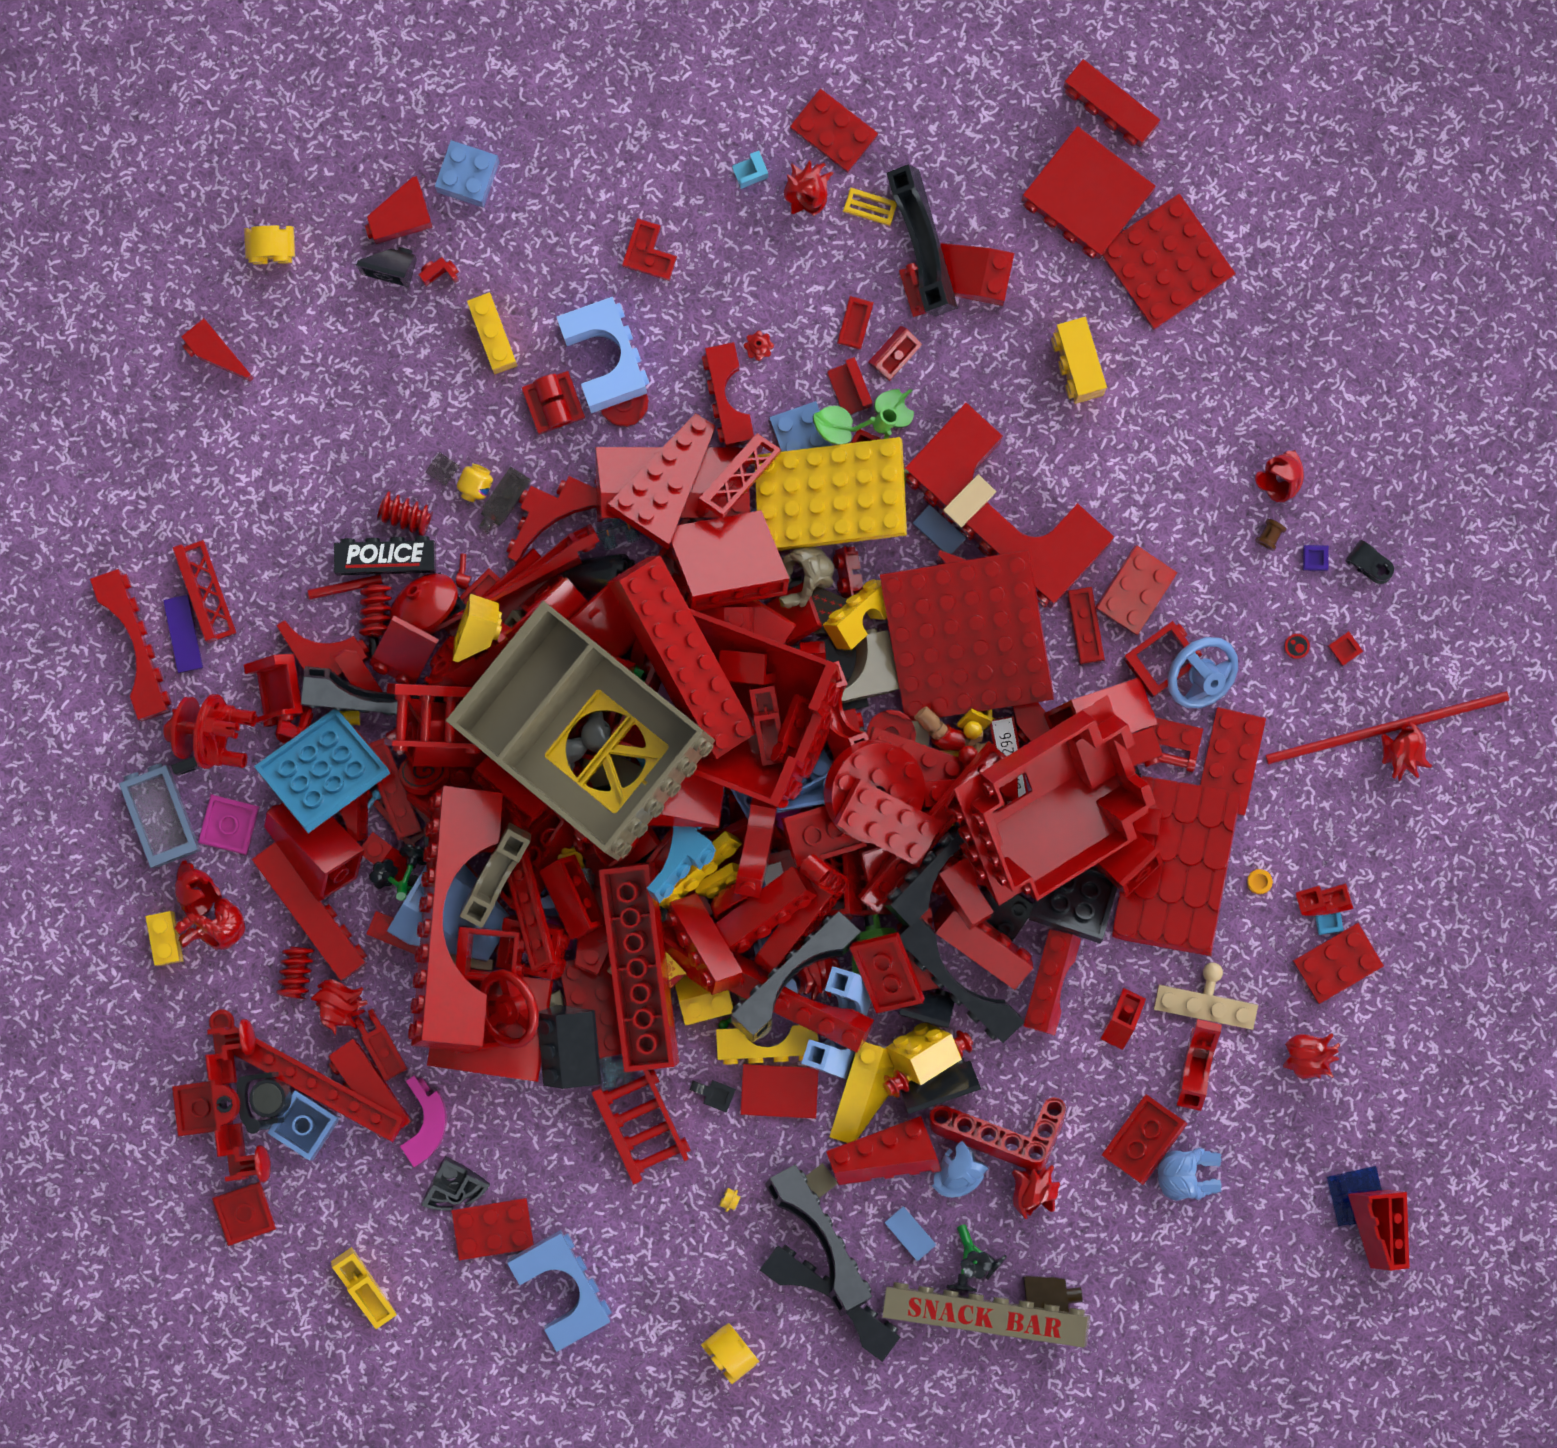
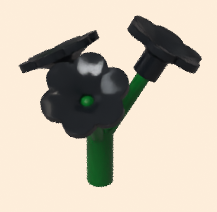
M405 844L400 849V855L405 857L407 861V870L402 881L398 882L395 880L398 868L394 866L392 860L385 859L383 862H376L373 865V871L369 874V880L373 882L374 887L382 889L384 886H391L393 884L397 887L396 898L399 901L405 900L406 895L408 896L419 878L417 875L410 876L412 869H415L417 864L426 865L427 863L423 861L424 848L420 846Z
M963 1224L957 1227L964 1246L963 1260L960 1263L962 1268L961 1274H958L957 1283L947 1285L946 1288L977 1292L976 1288L967 1284L968 1278L975 1277L981 1279L988 1272L986 1276L988 1280L1005 1261L1007 1255L995 1260L988 1253L982 1252L973 1244L967 1226Z

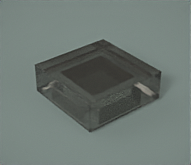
M439 452L425 473L444 486H447L460 465Z

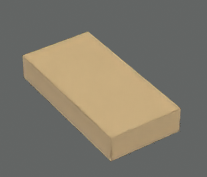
M978 474L950 502L943 512L962 528L997 491Z

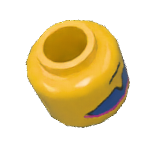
M478 464L464 467L457 482V489L462 492L461 497L470 502H475L476 499H485L493 483V478L490 475L491 471Z

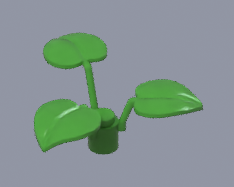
M894 389L880 394L874 403V409L877 413L876 417H871L855 427H851L853 420L846 409L839 406L825 407L813 414L815 428L826 441L834 445L848 444L852 438L851 432H856L870 424H873L876 432L885 434L884 439H888L892 434L891 429L893 427L903 428L912 422L914 411L905 406V398L913 390L909 389L907 392L901 393L900 389Z

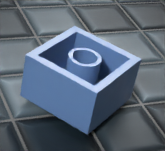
M451 140L435 184L437 193L484 208L500 162L498 155Z
M295 1090L292 1094L289 1109L283 1115L277 1117H284V1122L273 1124L267 1133L311 1161L314 1160L341 1117L309 1096Z

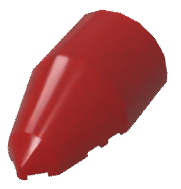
M534 548L531 549L481 597H486L540 559V554ZM565 577L519 622L505 633L506 638L495 645L492 642L489 648L464 660L455 662L453 661L455 637L450 635L432 657L429 664L432 667L430 676L425 677L424 680L429 685L473 687L542 601L546 602L567 620L586 605L588 601L569 579ZM548 580L499 602V612H502V623L506 621L512 610H522L519 605Z

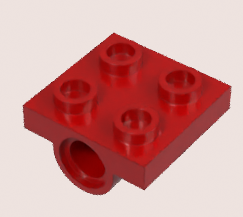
M569 371L543 376L536 379L532 384L522 387L538 435L585 419Z

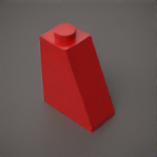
M417 176L409 179L367 216L369 224L365 225L368 238H373L376 244L433 228Z

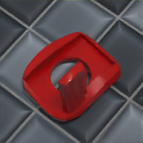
M302 705L303 713L293 716L294 718L301 716L299 727L293 725L291 721L279 720L276 728L277 739L281 743L286 744L308 728L314 715L312 708Z

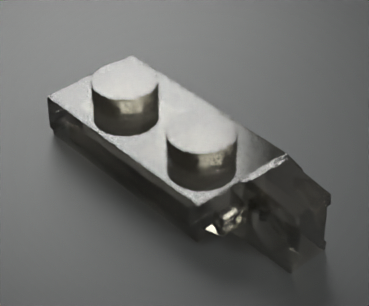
M510 467L483 506L481 515L485 518L479 525L480 530L489 534L495 524L501 526L532 480L513 467Z

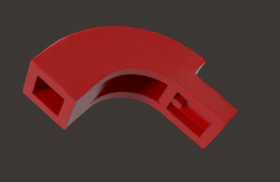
M1197 1019L1195 1027L1192 1028L1186 1050L1176 1106L1202 1110L1207 1095L1212 1059L1221 1034L1222 1024Z

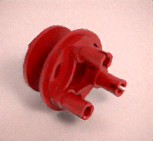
M218 694L209 695L201 708L196 698L187 696L180 701L176 709H172L173 716L163 726V734L165 740L171 743L175 757L186 759L194 750L195 760L202 769H210L214 765L246 767L248 761L247 753L227 751L226 744L228 737L233 739L238 737V733H235V731L240 730L239 724L251 727L256 725V711L236 709L233 705H227L223 697Z

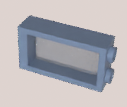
M162 763L147 768L148 772L139 775L138 772L124 777L125 781L119 783L150 868L153 869L201 851L170 767L162 766Z

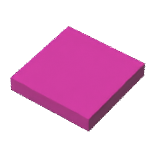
M211 794L198 843L247 855L260 807Z

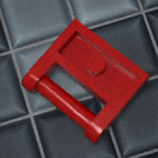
M1156 718L1158 724L1152 727L1159 745L1190 752L1189 758L1163 753V757L1159 758V761L1194 772L1203 728Z

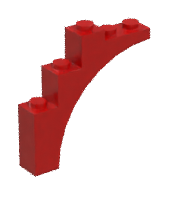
M568 476L566 481H561L557 489L558 498L533 486H530L529 491L524 490L519 504H522L520 507L521 511L527 513L528 516L527 518L524 516L521 518L517 530L520 531L516 540L512 539L508 545L506 552L509 553V560L518 563L538 536L557 521L574 513L597 508L596 488Z

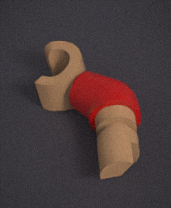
M927 706L921 709L914 717L923 729L929 732L932 742L945 751H960L964 746H973L979 753L986 745V743H977L982 742L983 732L977 739L970 740L965 736L964 731L953 729L948 724L945 725Z

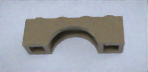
M510 822L508 823L499 839V844L495 846L465 900L459 917L483 928L505 882L531 841V833Z

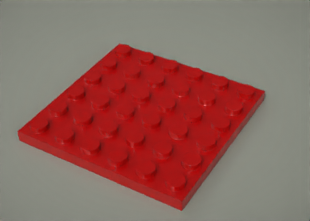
M1029 550L880 574L904 714L911 721H917L914 717L926 706L940 718L965 714L971 709L985 711L1055 699Z

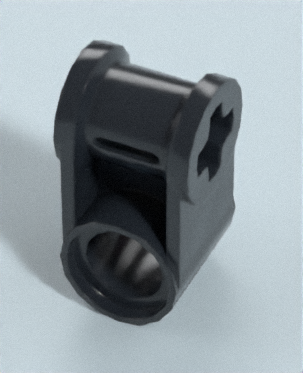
M1359 540L1345 559L1347 564H1353L1358 568V572L1363 573L1377 584L1387 583L1394 573L1393 563L1363 540ZM1382 566L1385 567V574L1379 576L1377 574L1379 571L1378 568L1380 569L1382 568Z

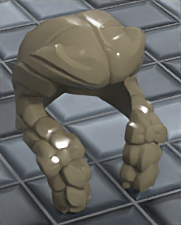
M818 547L796 548L789 555L784 556L782 562L789 576V583L793 566L797 562L800 567H803L805 577L801 592L779 597L782 607L791 608L798 604L804 607L816 586L826 589L833 585L834 565L822 549Z

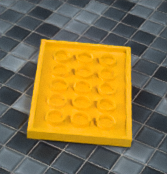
M896 437L781 452L756 480L757 511H762L778 551L907 536L902 439ZM771 453L760 454L758 457H769Z

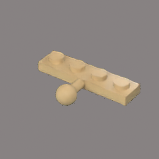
M1211 962L1203 968V976L1206 979L1204 993L1158 984L1154 1010L1253 1030L1258 1004L1214 996L1216 982L1222 978L1223 970L1219 964Z

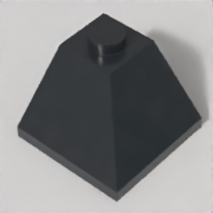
M398 247V250L388 249L357 261L356 266L361 275L409 288L417 258L412 254L413 251Z
M937 989L936 993L930 992L925 995L923 1003L904 1007L899 1010L898 1015L949 1028L955 1002L949 997L951 992Z

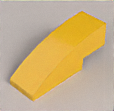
M352 1247L331 1261L332 1268L375 1329L397 1315Z

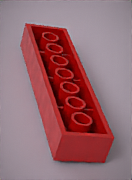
M661 556L647 557L608 581L609 587L675 707L715 739L712 751L703 758L718 759L756 734L752 723Z
M654 862L619 865L610 868L604 867L598 871L624 1072L675 1067L680 1062L660 905L651 897L647 890V887L656 878Z

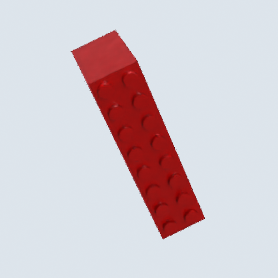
M965 403L905 467L906 484L914 491L918 488L924 493L923 499L931 507L934 508L937 505L943 512L950 502L973 480L974 472L1001 444L1003 435L969 404ZM988 502L960 530V533L969 541L974 539L979 543L978 549L986 557L1029 550L1038 604L1043 608L1048 606L1050 609L1115 538L1078 503L1050 533L1040 537L1027 536L1018 531ZM944 512L941 514L950 524L954 523Z

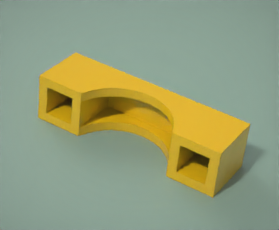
M801 1025L792 1026L786 1039L772 1047H760L753 1044L738 1028L716 1029L718 1060H723V1065L738 1064V1059H748V1064L764 1063L763 1058L773 1057L774 1062H789V1056H799V1061H802L809 1039L818 1042V1034Z

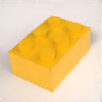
M1086 316L1057 324L1051 342L1054 351H1059L1060 353L1058 365L1061 375L1067 376L1065 389L1068 398H1073L1074 403L1077 404L1104 396L1107 385Z

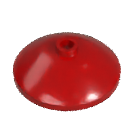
M427 574L411 581L395 598L390 612V621L393 616H396L424 632L432 630L443 622L453 610L458 597L456 584L449 576L444 574Z

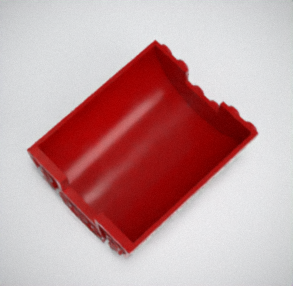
M690 609L718 663L720 650L767 654L766 672L775 673L774 684L782 726L794 694H800L811 700L808 708L813 714L795 758L788 756L784 767L783 763L762 766L756 733L718 759H704L702 756L696 764L697 768L693 773L696 776L773 806L784 808L788 806L789 801L787 800L789 798L794 800L801 792L803 787L801 781L803 778L811 776L826 743L834 719L832 718V712H830L831 707L837 705L840 688H837L836 680L839 681L840 679L839 666L831 661ZM650 661L645 683L658 692L662 681ZM729 681L756 731L749 686L759 684ZM624 715L622 716V718H621V720H620V723L615 725V727H614V729H613V731H612V734H613V733L615 732V730L620 726V724L624 721V719L626 718V716H624ZM633 725L618 745L645 748L646 742L639 727Z

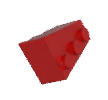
M1380 1190L1348 1194L1370 1268L1388 1271L1409 1269L1407 1192Z

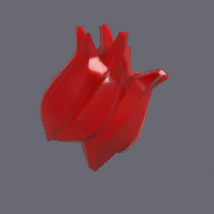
M809 160L803 170L791 163L792 175L787 174L788 182L784 189V198L791 203V214L798 213L804 209L814 217L824 209L828 196L827 181L834 174L831 171L820 176L821 169L826 166L825 163L816 164L812 168L811 161Z
M1409 722L1412 728L1402 727V731L1394 741L1386 734L1381 735L1383 746L1382 763L1390 762L1393 765L1392 778L1395 779L1398 776V781H1401L1406 769L1418 778L1417 766L1432 767L1425 757L1426 739L1421 730L1412 722Z
M829 958L818 961L797 973L800 980L798 994L803 993L807 995L812 992L811 1000L815 1001L818 994L822 993L826 988L832 966L840 968L839 960L837 958ZM826 991L828 997L830 998L831 993Z
M334 979L324 980L318 984L317 987L321 988V990L313 995L311 1000L317 1001L316 1006L320 1007L322 1025L331 1029L334 1035H336V1025L352 1026L357 1029L358 1027L352 1020V1017L365 1012L364 1009H359L368 1004L367 1000L362 1001L363 998L359 997L364 989L362 987L351 989Z
M1333 1033L1323 1038L1309 1034L1295 1035L1285 1043L1290 1057L1283 1064V1068L1294 1070L1295 1075L1302 1079L1314 1077L1321 1079V1075H1328L1333 1078L1334 1076L1329 1064L1339 1060L1334 1055L1339 1052L1340 1043L1327 1046L1333 1038Z
M1053 1165L1047 1169L1045 1166L1037 1172L1035 1169L1032 1171L1026 1169L1023 1172L1019 1170L1012 1171L1015 1179L1013 1204L1025 1219H1028L1027 1214L1031 1216L1032 1212L1041 1204L1048 1211H1055V1200L1058 1197L1060 1182H1052Z

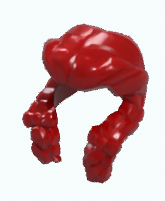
M222 898L214 904L216 919L211 920L199 914H190L178 922L174 928L178 934H181L178 940L180 945L185 948L195 939H201L215 950L229 949L238 942L245 932V921L241 911L228 899ZM193 924H196V925H197V926H196V929H195V928H189V927H190L191 925H193Z

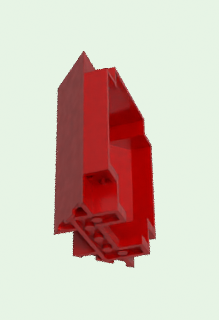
M1108 695L954 788L945 808L960 825L958 832L965 841V843L960 845V848L974 867L973 870L977 878L984 882L999 906L1022 891L1025 895L1029 894L1038 901L1137 839L1132 823L1149 813L1148 808L1155 804V800L1149 783L1139 777L1134 771L1127 751L1128 748L1135 745L1129 725L1115 715ZM1025 773L1031 790L995 811L1004 805L999 788Z

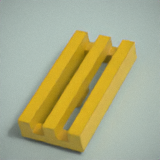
M850 188L843 212L891 226L897 203L887 198ZM853 195L891 206V208L886 210L852 198ZM852 204L884 215H888V218L886 219L877 215H873L864 211L851 208L850 205Z

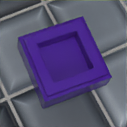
M1303 545V571H1328L1329 546Z

